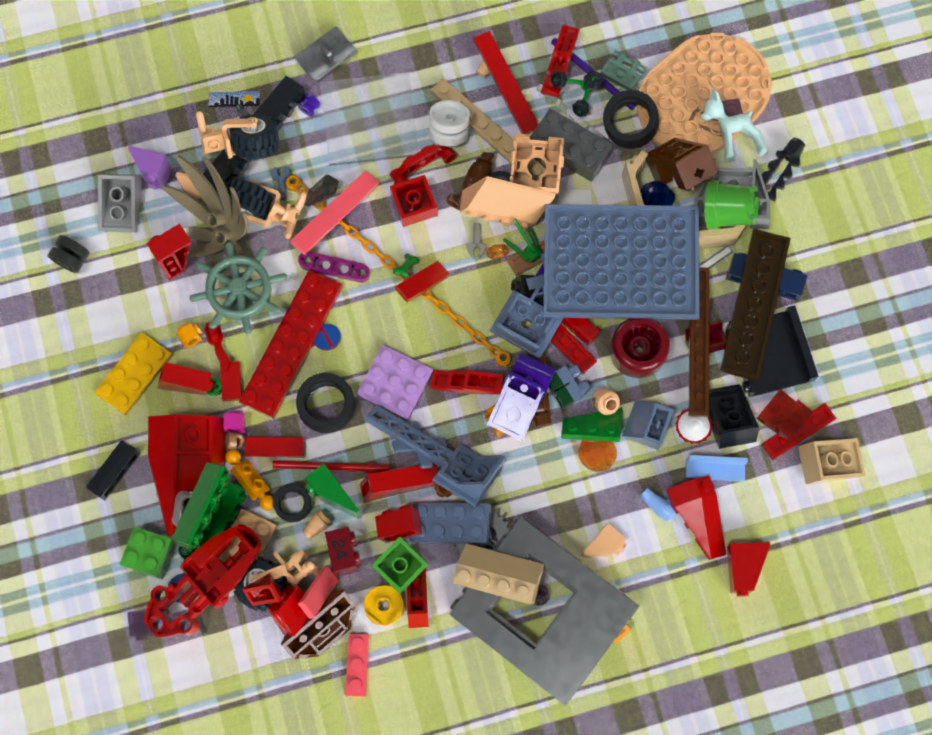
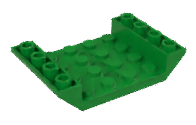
M206 462L171 538L190 553H193L214 536L229 529L231 523H234L238 516L237 510L239 506L243 505L247 495L244 488L228 482L230 477L229 471L222 465Z

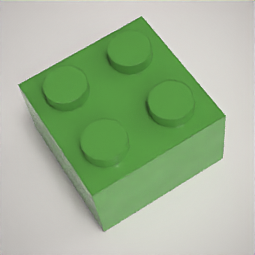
M134 526L120 565L162 580L176 542L171 538Z

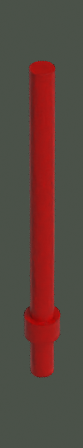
M273 461V468L316 470L322 464H325L329 470L363 471L366 474L390 470V465L375 464V462L358 464Z

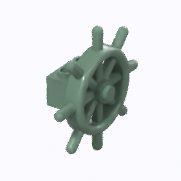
M227 242L225 247L228 257L219 261L213 268L201 261L197 262L196 267L208 274L205 292L192 294L189 299L191 302L208 299L211 307L217 312L209 324L211 329H215L224 317L230 320H242L244 332L250 334L252 329L249 319L258 315L264 308L275 314L281 312L280 307L269 301L272 292L271 284L285 281L287 275L285 273L273 276L268 275V272L260 263L267 253L266 247H261L254 258L241 255L235 256L233 244ZM238 266H245L247 269L245 272L239 273ZM230 268L232 275L225 276L222 273ZM256 271L261 279L252 280L251 275ZM219 280L224 283L225 287L215 289L216 281ZM263 286L261 296L251 291L252 288ZM227 294L226 300L221 305L216 300V297Z

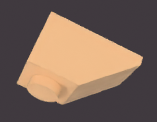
M608 523L583 551L581 556L584 558L612 557L615 552L619 555L626 547L623 544L626 538Z

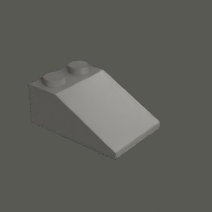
M109 173L98 175L99 231H137L141 200V175Z

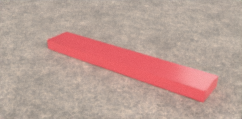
M364 171L290 241V244L305 255L379 185V181L367 171Z

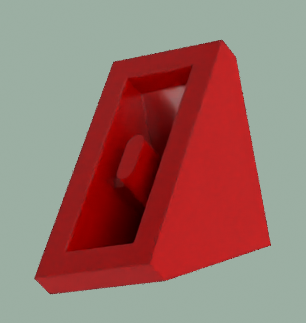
M271 573L242 589L252 606L280 602L282 600L280 588Z

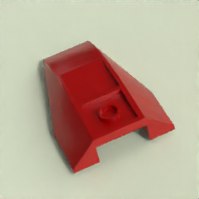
M176 414L148 416V459L167 536H173L177 528L172 522L176 495L181 491H194L206 462L224 465V418L213 415ZM187 498L183 505H187L190 498Z

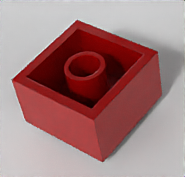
M425 175L390 186V194L402 227L438 216L437 205Z

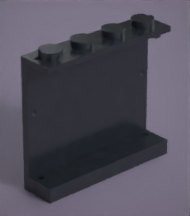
M795 305L787 307L785 312L773 314L759 380L754 381L743 378L742 387L749 398L814 382L819 377ZM729 321L725 328L726 337H728L731 321Z

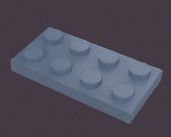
M413 503V508L419 511L422 533L410 536L412 543H489L491 505L489 503H478L476 507L469 503Z

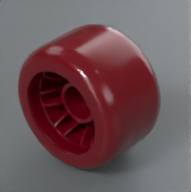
M630 318L625 320L615 330L610 343V357L614 366L621 373L632 378H645L655 374L663 366L669 354L670 341L664 327L654 319ZM640 347L643 353H638L633 348Z

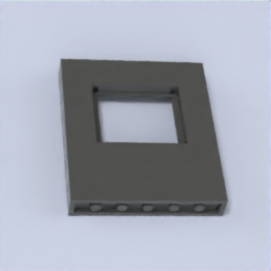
M524 517L516 518L510 525L511 531L509 534H504L499 540L498 544L500 546L496 552L544 564L543 570L573 592V595L537 643L493 610L501 596L464 587L462 590L464 595L460 600L456 599L450 607L452 611L449 615L566 706L640 605Z

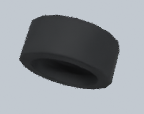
M286 484L275 493L273 507L282 520L290 523L299 522L309 514L311 498L307 490L302 486ZM289 492H297L304 499L302 510L296 514H287L281 508L282 497Z

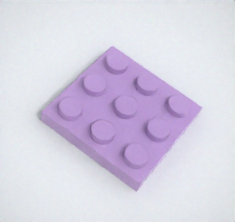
M382 345L356 396L408 421L434 369Z

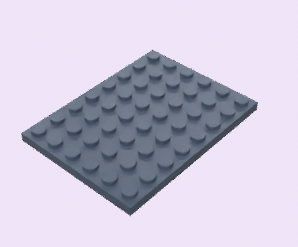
M545 204L543 317L699 320V206Z

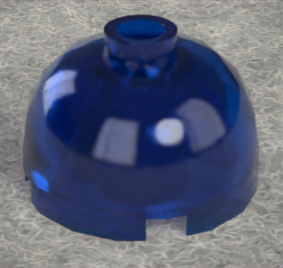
M662 181L648 182L640 189L644 205L672 206L675 201V193Z

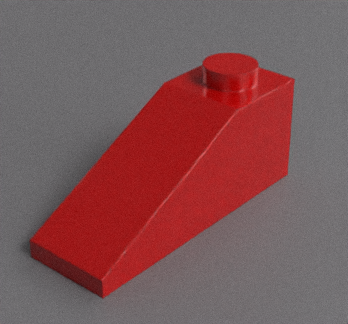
M425 568L406 588L409 628L429 627Z

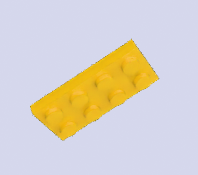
M141 332L94 393L126 416L160 373L165 362L167 363L173 354Z

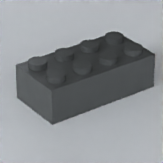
M549 108L530 136V140L548 141L549 137L564 138L563 166L591 182L611 154L613 144Z

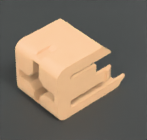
M514 133V151L510 153L512 167L509 182L555 193V198H558L561 168H563L564 138L549 137L548 141L530 140L529 135ZM534 158H540L546 167L545 172L539 176L538 181L532 180V174L529 173L527 167L534 162Z

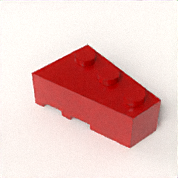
M180 224L161 235L152 237L146 243L168 280L186 270L188 260L186 255L189 254L188 246L191 245V240Z

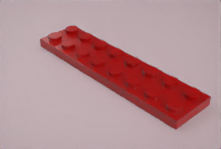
M308 270L239 400L240 404L268 417L275 418L343 288L341 283Z

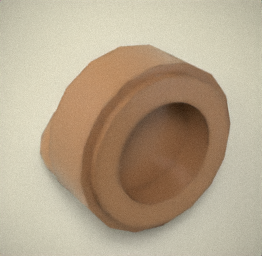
M227 432L225 436V449L227 451L239 450L244 444L243 435L236 432Z

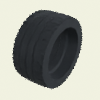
M630 89L615 94L607 102L603 113L606 134L612 142L626 149L644 146L653 139L658 129L659 114L656 104L650 96L639 90ZM630 104L640 105L649 114V122L646 128L632 135L622 134L616 130L613 124V117L617 110Z
M319 373L306 379L299 388L296 397V408L301 420L307 427L316 432L328 434L339 431L350 422L355 411V398L350 385L343 378L332 373ZM324 386L339 389L345 399L344 409L341 414L327 421L315 419L308 412L307 400L310 394L317 388Z

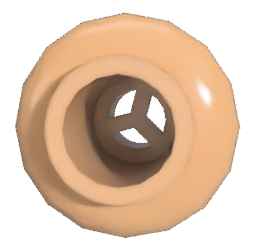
M599 388L592 395L591 404L601 414L612 415L619 408L620 399L614 391L608 388Z

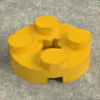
M392 586L374 587L366 595L364 610L372 623L380 626H389L397 622L402 616L404 602L401 594ZM388 601L389 609L379 610L381 607L379 602Z

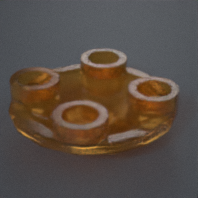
M582 440L578 450L581 463L587 469L595 472L609 469L615 463L617 457L614 443L608 441Z

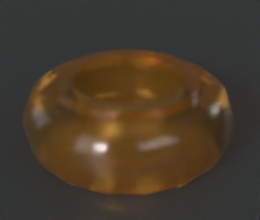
M505 244L493 245L487 249L486 254L490 259H500L509 253V248Z

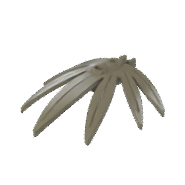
M175 156L209 210L200 201L171 186H163L162 189L213 229L212 231L202 227H182L190 239L212 241L190 248L186 258L206 256L226 249L225 244L227 242L233 244L235 256L242 255L243 250L236 241L246 234L248 218L245 211L241 212L240 202L234 188L229 187L232 195L231 204L227 188L221 176L206 157H202L213 178L218 194L207 178L195 166L182 156Z

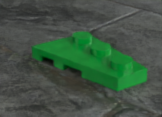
M622 407L618 408L612 415L595 412L563 419L561 438L620 442L623 409Z

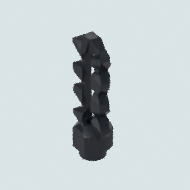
M792 138L784 148L777 150L775 156L778 159L770 161L768 164L769 171L761 174L766 185L784 158L789 162L776 183L772 186V189L767 192L769 199L774 202L776 201V189L784 190V178L790 179L792 177L791 166H800V155L804 150L805 143L799 138Z

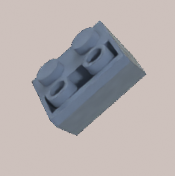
M635 401L622 437L659 450L674 410L657 403Z

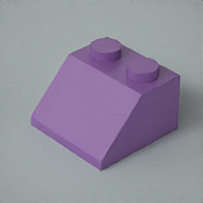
M129 145L128 150L148 187L157 190L166 186L172 169L165 155Z

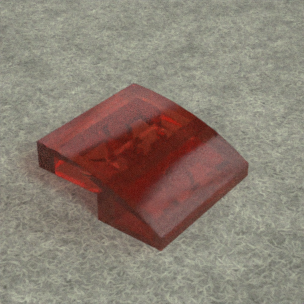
M780 389L756 419L778 435L791 440L813 411L800 400L794 401Z

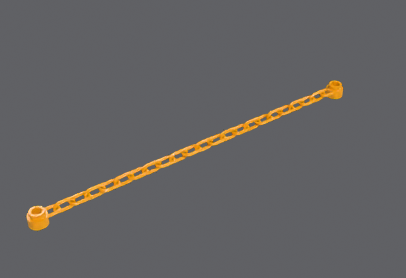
M292 175L287 178L286 186L289 191L301 194L299 190L303 187L304 189L301 191L307 192L306 186L301 183L299 177ZM292 180L296 181L295 184H290ZM307 192L309 202L316 209L324 210L326 208L325 203L318 196H312ZM315 198L322 203L319 204V207L312 202L315 201ZM342 220L338 223L344 228L347 235L352 239H358L366 251L370 254H376L385 267L388 269L397 267L395 261L388 255H382L373 242L363 239L355 227L345 224ZM350 228L356 232L354 236L348 232ZM368 243L374 247L372 251L366 247ZM386 258L392 262L390 266L384 262ZM398 275L402 281H405L402 276ZM429 289L426 296L420 294L422 298L432 301L434 307L440 313L450 316L452 322L459 329H465L469 332L470 337L477 344L487 347L490 355L495 358L496 364L499 367L504 368L510 364L511 356L508 352L500 350L497 346H491L486 342L484 335L477 330L473 331L468 326L465 319L459 315H454L447 304L431 296L432 294ZM440 303L446 307L444 311L438 307ZM458 318H459V319H460L461 321H463L465 324H462V326H460V325H459L457 322H455V321H457ZM476 333L483 338L480 340L481 342L473 337L476 336ZM495 349L499 352L497 353V355L492 353L495 351ZM506 356L507 359L505 361L500 360V357Z

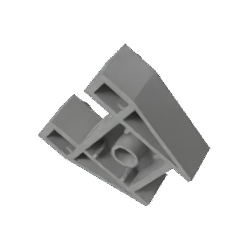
M753 159V168L717 167L718 173L713 175L711 180L722 181L723 184L757 186L758 192H755V197H759L758 218H754L756 224L750 225V229H769L771 202L757 160ZM708 181L701 183L694 199V206H699V227H706L705 193Z

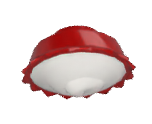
M688 409L683 410L677 416V421L675 422L679 437L691 444H700L702 441H706L713 429L712 420L709 416H688Z

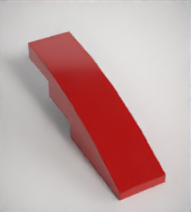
M562 25L541 93L559 98L562 87L559 89L554 88L553 84H551V76L557 70L567 74L580 29Z
M434 370L430 389L465 394H501L505 376L503 374L466 370V372Z

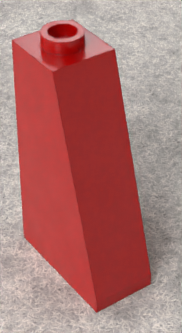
M432 463V468L421 469L420 465L368 474L360 483L363 502L433 487L437 483L432 480L438 473L439 468L436 467V464Z

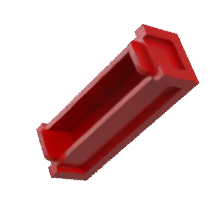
M563 318L561 322L587 346L598 337L600 332L599 326L594 327L585 318Z

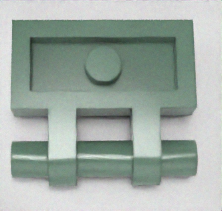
M615 50L612 57L617 60L609 58L600 74L626 90H633L641 77L636 72L639 71L643 74L647 67L641 65L640 61H634L627 57L626 53H620ZM625 63L626 65L630 66L631 68L629 69V68H627L626 66H624V65H622V64Z

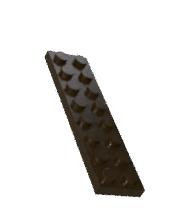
M753 229L719 372L754 381L759 380L791 238Z

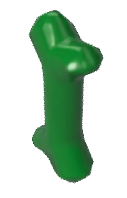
M408 253L404 255L406 261L400 267L394 268L393 274L407 278L408 274L406 271L409 267L419 263L418 257L411 256Z

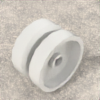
M453 100L435 103L429 112V137L433 142L447 147L457 146L465 142L469 135V109L464 104Z

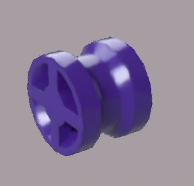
M306 94L303 102L298 104V108L310 117L314 115V110L321 106V103L311 94Z

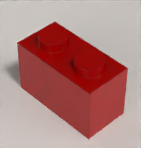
M410 505L401 506L399 510L383 511L381 515L375 516L378 539L385 543L396 541L399 537L403 539L422 533L419 511Z

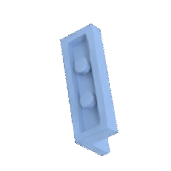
M689 455L685 462V479H695L710 475L711 480L744 482L745 464L748 462V458Z

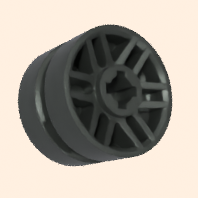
M59 235L54 243L56 247L51 248L47 257L62 268L78 273L83 266L81 261H86L90 252L78 242Z

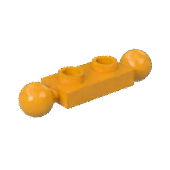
M229 450L225 455L227 463L234 465L230 471L253 501L259 498V504L263 510H272L274 508L273 497L266 495L270 491L269 487L248 459L241 462L240 452Z

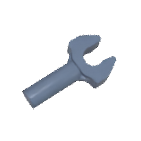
M284 166V174L279 176L277 168L274 167L271 173L272 180L278 182V191L281 194L280 201H285V182L291 176L290 171Z

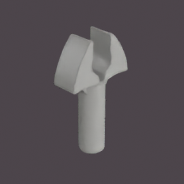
M474 223L473 242L471 244L467 243L466 247L468 253L473 258V250L477 246L480 250L481 258L487 249V244L480 242L481 224Z

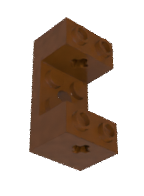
M675 137L648 152L646 162L654 181L665 184L672 181L674 177L678 188L686 191L695 189L697 184L711 180L713 175L718 173L708 145Z

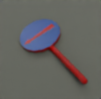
M324 324L312 347L316 346L324 351L334 349L341 340L340 331L334 325Z

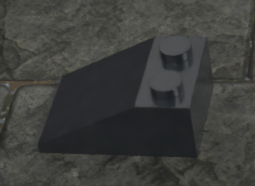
M741 385L710 389L709 418L712 420V432L719 449L756 442L759 426Z

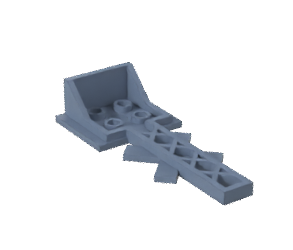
M543 253V254L540 255V256H541V259H542L543 266H544V255H545V253ZM544 274L526 279L529 291L535 290L531 298L513 290L490 329V332L536 358H541L563 318L543 317L544 306L534 301L537 297H544ZM524 321H529L532 327L530 329H524L522 328L521 323Z
M378 405L374 407L365 420L395 439L392 440L394 453L415 451L421 469L432 468V462L441 467L432 481L476 507L502 470L501 465L505 456H481L461 443L453 452L447 448L444 438H430L423 434L419 422L406 423ZM377 414L380 417H382L383 420H378L374 416ZM392 426H397L400 430H394ZM445 456L448 458V460L445 461L441 457Z

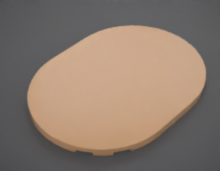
M711 33L691 37L655 65L641 83L639 91L651 97L657 106L659 114L658 129L651 140L660 146L675 137L708 145L710 153H715L724 148L719 122L715 119L705 122L701 118V115L704 113V105L711 95V90L715 89L718 91L727 116L747 114L749 111H752L751 120L753 123L762 114L768 103L772 81L765 59L756 48L739 37L728 36L724 33ZM637 105L638 118L642 128L645 129L649 122V114L645 108ZM742 132L732 133V141Z

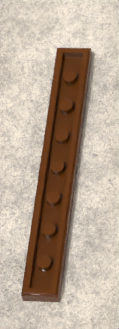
M699 267V320H689L688 416L692 417L709 416V268Z

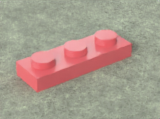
M349 634L345 696L366 697L369 635Z

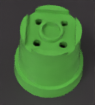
M709 180L705 193V222L707 229H720L722 226L755 225L756 221H754V218H758L759 197H755V192H758L757 186L723 184L722 181Z

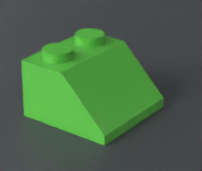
M399 537L371 566L390 586L401 594L428 564Z

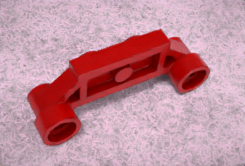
M439 144L425 146L415 155L408 156L402 162L403 164L399 168L392 170L389 175L395 185L407 181L408 175L441 157L444 163L448 164L455 160L457 154L452 148Z

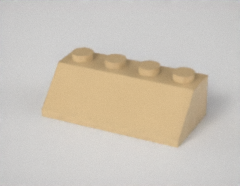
M466 544L457 563L452 583L523 603L534 604L544 564Z

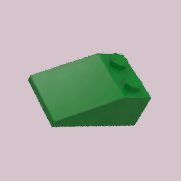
M322 464L305 477L307 481L305 486L313 498L317 496L320 501L357 519L362 517L359 509L325 464Z

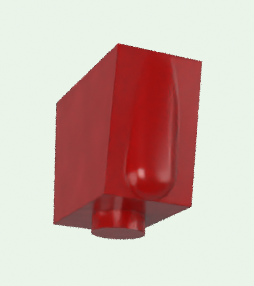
M298 585L286 586L281 591L282 600L272 603L267 609L283 635L295 636L309 619L298 605L305 594Z

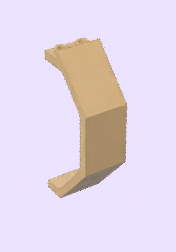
M643 150L639 155L635 154L630 163L625 160L622 171V179L629 205H644L637 178L643 171V166L648 156V153ZM736 225L733 228L699 230V249L734 246L747 225Z

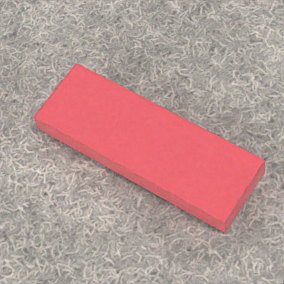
M328 565L322 567L298 603L309 619L317 615L339 581Z

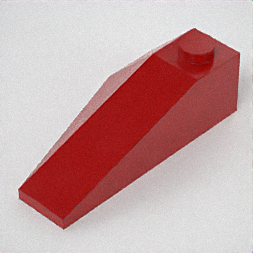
M710 475L695 478L666 489L672 508L676 514L679 513L684 519L685 527L687 529L690 528L696 537L695 541L708 560L725 556L726 551L717 495Z

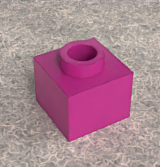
M240 411L224 413L223 428L225 433L236 432L246 434V418L244 413Z

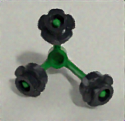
M557 70L551 76V84L557 89L564 87L566 83L581 85L585 94L582 100H577L572 105V110L575 115L583 117L590 111L589 104L586 102L591 89L600 86L602 76L599 72L590 70L584 75L583 80L567 79L565 73Z

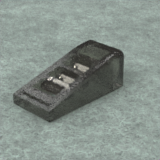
M328 174L325 175L308 191L305 205L310 206L333 196L339 181Z

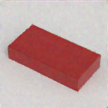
M230 362L227 370L220 364L222 401L240 400L242 396L240 362Z

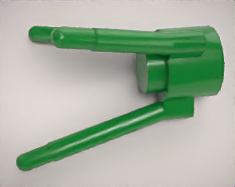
M513 219V222L528 244L524 248L525 253L506 238L503 241L517 252L525 262L528 260L531 263L536 262L543 253L532 229L528 228V232L533 243H531L517 219Z

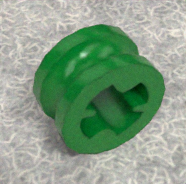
M210 378L219 387L214 392L208 390L207 394L213 397L220 395L221 382L216 378Z

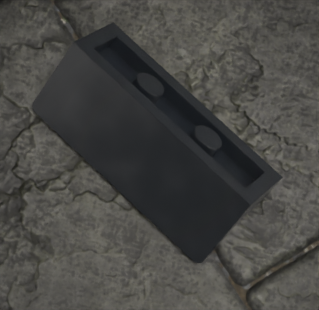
M120 441L87 484L86 488L105 501L141 453L131 445L129 446L124 441Z

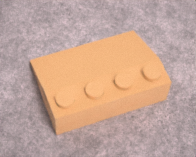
M486 176L462 190L460 212L465 213L468 217L478 216L482 217L485 221H498L506 226L515 225L513 219H517L523 230L536 224L545 211V204L552 202L555 198V193Z

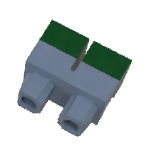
M565 365L556 370L548 387L562 411L569 408L575 402L582 400L583 395L590 390L586 380L578 384L574 380V378L581 375L577 365L568 368Z

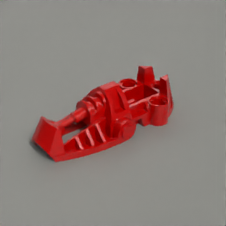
M236 525L214 536L187 557L180 566L185 575L177 583H171L168 587L159 585L152 589L151 598L144 617V623L148 626L149 630L157 638L180 634H196L200 628V623L196 618L210 604L217 609L227 603L228 594L242 580L259 554L261 540L257 533L245 525ZM238 537L241 541L238 544L239 550L234 556H230L225 562L218 557ZM244 553L245 555L239 561H237V559ZM165 591V598L161 600L160 595ZM179 598L180 603L188 608V611L184 615L180 614L173 621L169 616L171 612L168 608ZM162 620L163 626L161 629H158V622ZM189 620L191 625L190 628L186 630L185 623Z

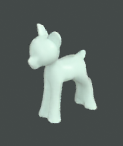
M712 89L711 95L704 105V113L701 115V118L705 122L711 119L718 120L724 142V163L733 161L735 157L732 146V133L739 131L753 139L758 156L765 155L768 149L763 141L760 130L752 123V111H749L747 114L727 116L718 91Z

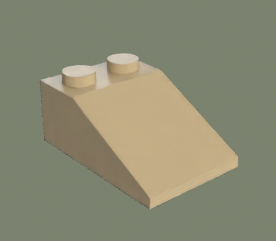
M858 438L813 441L798 446L806 485L866 476Z

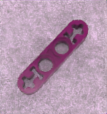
M307 252L305 255L301 253L298 257L300 267L306 271L310 270L315 273L360 283L366 282L370 278L369 267L362 263ZM307 257H309L311 262H308L307 265H305L303 260H306ZM321 262H330V267L322 269L320 267ZM341 265H346L349 270L346 273H340L338 268ZM361 270H364L365 274H363L362 277H359V274L357 272H361Z

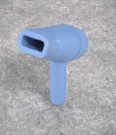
M649 488L641 495L640 499L661 519L668 522L674 518L676 512L672 508L670 499H663Z

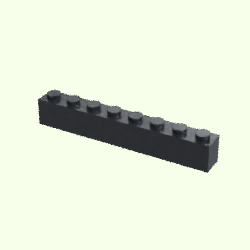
M285 76L255 113L272 117L276 121L277 129L280 130L283 121L293 114L294 108L300 102H303L305 96L304 87L288 76ZM224 149L212 162V165L227 187L229 180L238 179V175L248 168L251 160L240 158L239 155H232V158L228 159ZM207 168L203 175L218 194L213 178Z

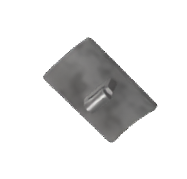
M334 27L296 54L294 58L309 77L317 81L356 53L357 50L344 37L338 27Z

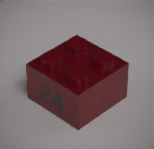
M349 527L325 532L332 571L335 576L359 572L358 566H362L358 551L354 549V547L358 546L354 531L350 532Z

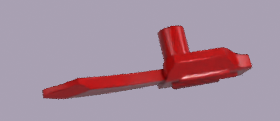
M207 322L204 330L207 341L210 345H214L220 364L227 370L231 360L221 345L224 337L220 325L215 329H211L209 327L210 322Z

